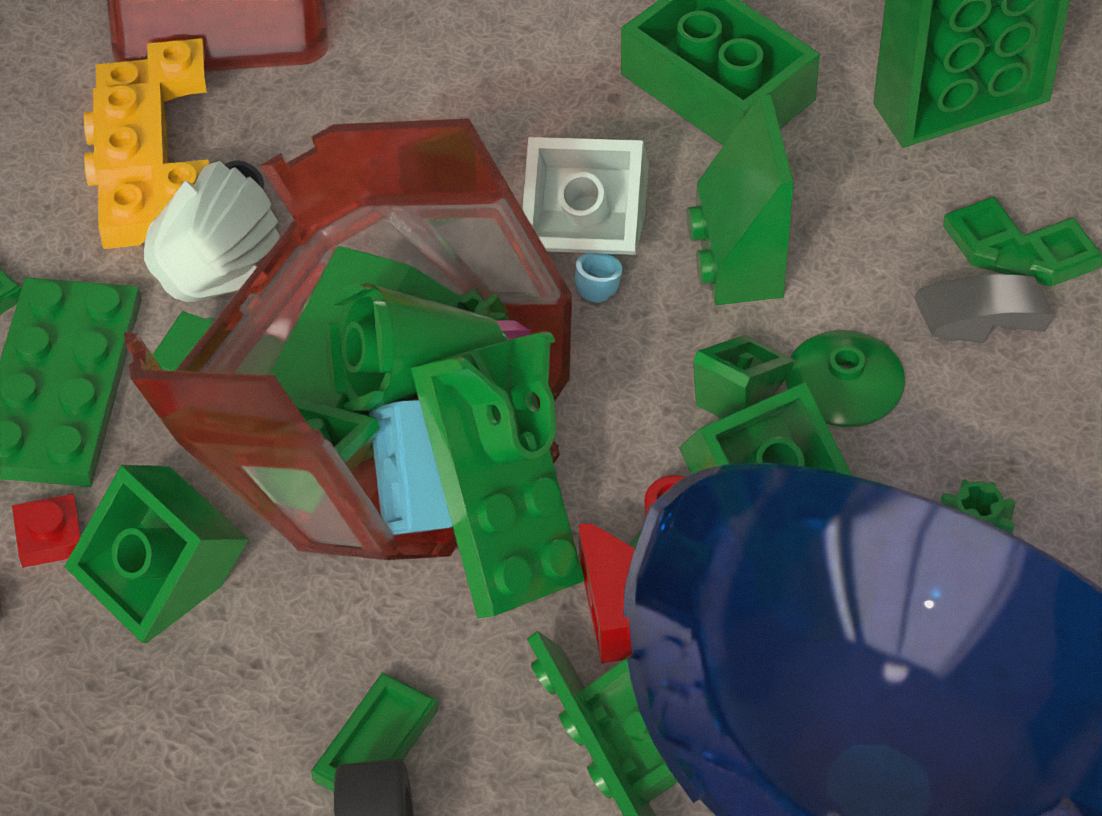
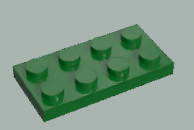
M25 277L0 358V479L92 487L142 300L139 286Z

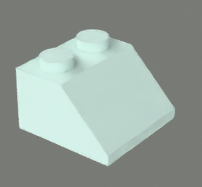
M528 137L520 250L636 255L645 220L649 162L643 141Z

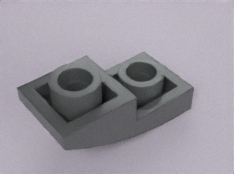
M982 275L959 278L921 288L914 297L932 336L940 337L947 341L964 340L984 343L994 325L1008 330L1025 329L1045 332L1055 315L1034 276Z

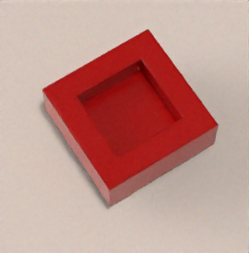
M74 493L12 505L18 556L22 568L69 559L81 537Z

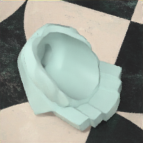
M218 161L206 165L194 185L185 180L161 213L151 222L145 240L144 261L150 273L159 280L164 290L175 299L184 302H196L218 297L253 286L265 280L258 264L282 240L275 228L278 220L270 209L272 204L264 190L251 177L245 178L236 167L230 170L222 162Z

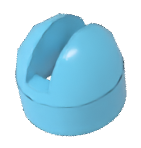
M586 253L578 258L574 281L576 291L584 300L597 304L615 295L620 286L622 265L619 260L612 255L602 253Z

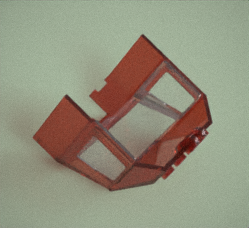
M469 118L333 124L311 136L312 142L315 145L314 148L289 162L280 153L259 165L294 218V221L176 371L163 370L137 333L124 332L126 347L133 355V362L128 364L130 378L177 443L288 539L297 551L379 560L450 557L458 546L453 526L445 529L394 535L381 517L374 457L361 461L360 465L351 472L331 442L325 439L319 430L310 428L275 375H267L337 246L409 264L458 295L469 293L470 290L475 289L485 302L488 297L496 294L508 310L506 315L509 320H515L531 330L530 334L543 331L550 332L555 342L550 343L548 386L554 397V402L570 380L572 293ZM535 394L538 407L540 409V400L539 397ZM554 441L549 448L553 464L560 456L559 445Z

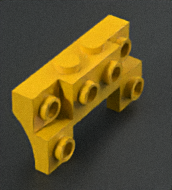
M202 38L147 43L148 59L95 64L96 88H93V111L84 112L86 141L88 145H94V152L84 154V163L88 186H98V225L103 249L139 246L144 243L151 222L161 213L183 182L186 180L194 185L203 168L209 165V159L168 163L167 118L164 102L177 97L207 93L204 68L205 52Z

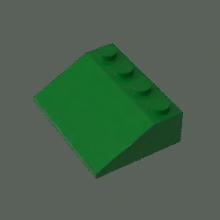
M885 0L873 104L901 147L912 146L1049 102L1051 100L1070 0Z

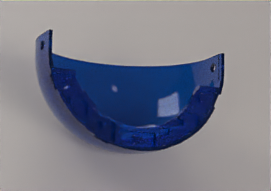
M741 463L711 467L686 476L674 484L650 506L625 583L623 617H629L632 655L627 659L638 708L649 735L670 772L693 803L700 799L715 816H1102V588L1096 583L1019 537L960 510L896 487L828 470L773 463Z

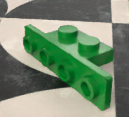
M536 631L527 638L537 657L531 663L532 670L550 694L554 695L557 693L565 710L559 713V719L563 727L575 743L579 746H586L592 757L593 762L587 766V770L593 782L608 799L614 798L623 814L622 816H656L649 802L698 769L702 764L645 664L632 654L587 687H584L564 650L541 632Z

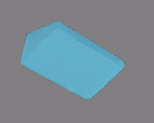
M419 400L395 402L371 410L369 416L376 418L380 426V430L373 440L382 528L385 536L445 529L453 526Z

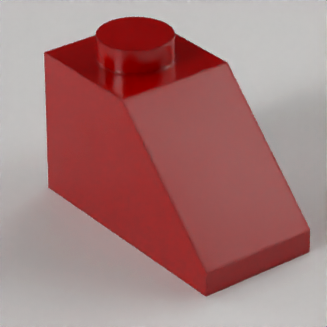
M592 523L578 525L579 562L584 577V586L601 664L623 661L632 654L637 658L677 653L678 628L687 627V611L682 590H671L666 566Z

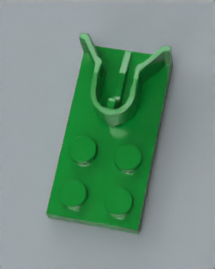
M547 331L503 340L411 368L477 618L497 616L584 581L549 449L556 434L554 397L548 386L550 343L555 342L553 335ZM535 394L539 397V400H540V409H539V407H538V403H537V399H536Z

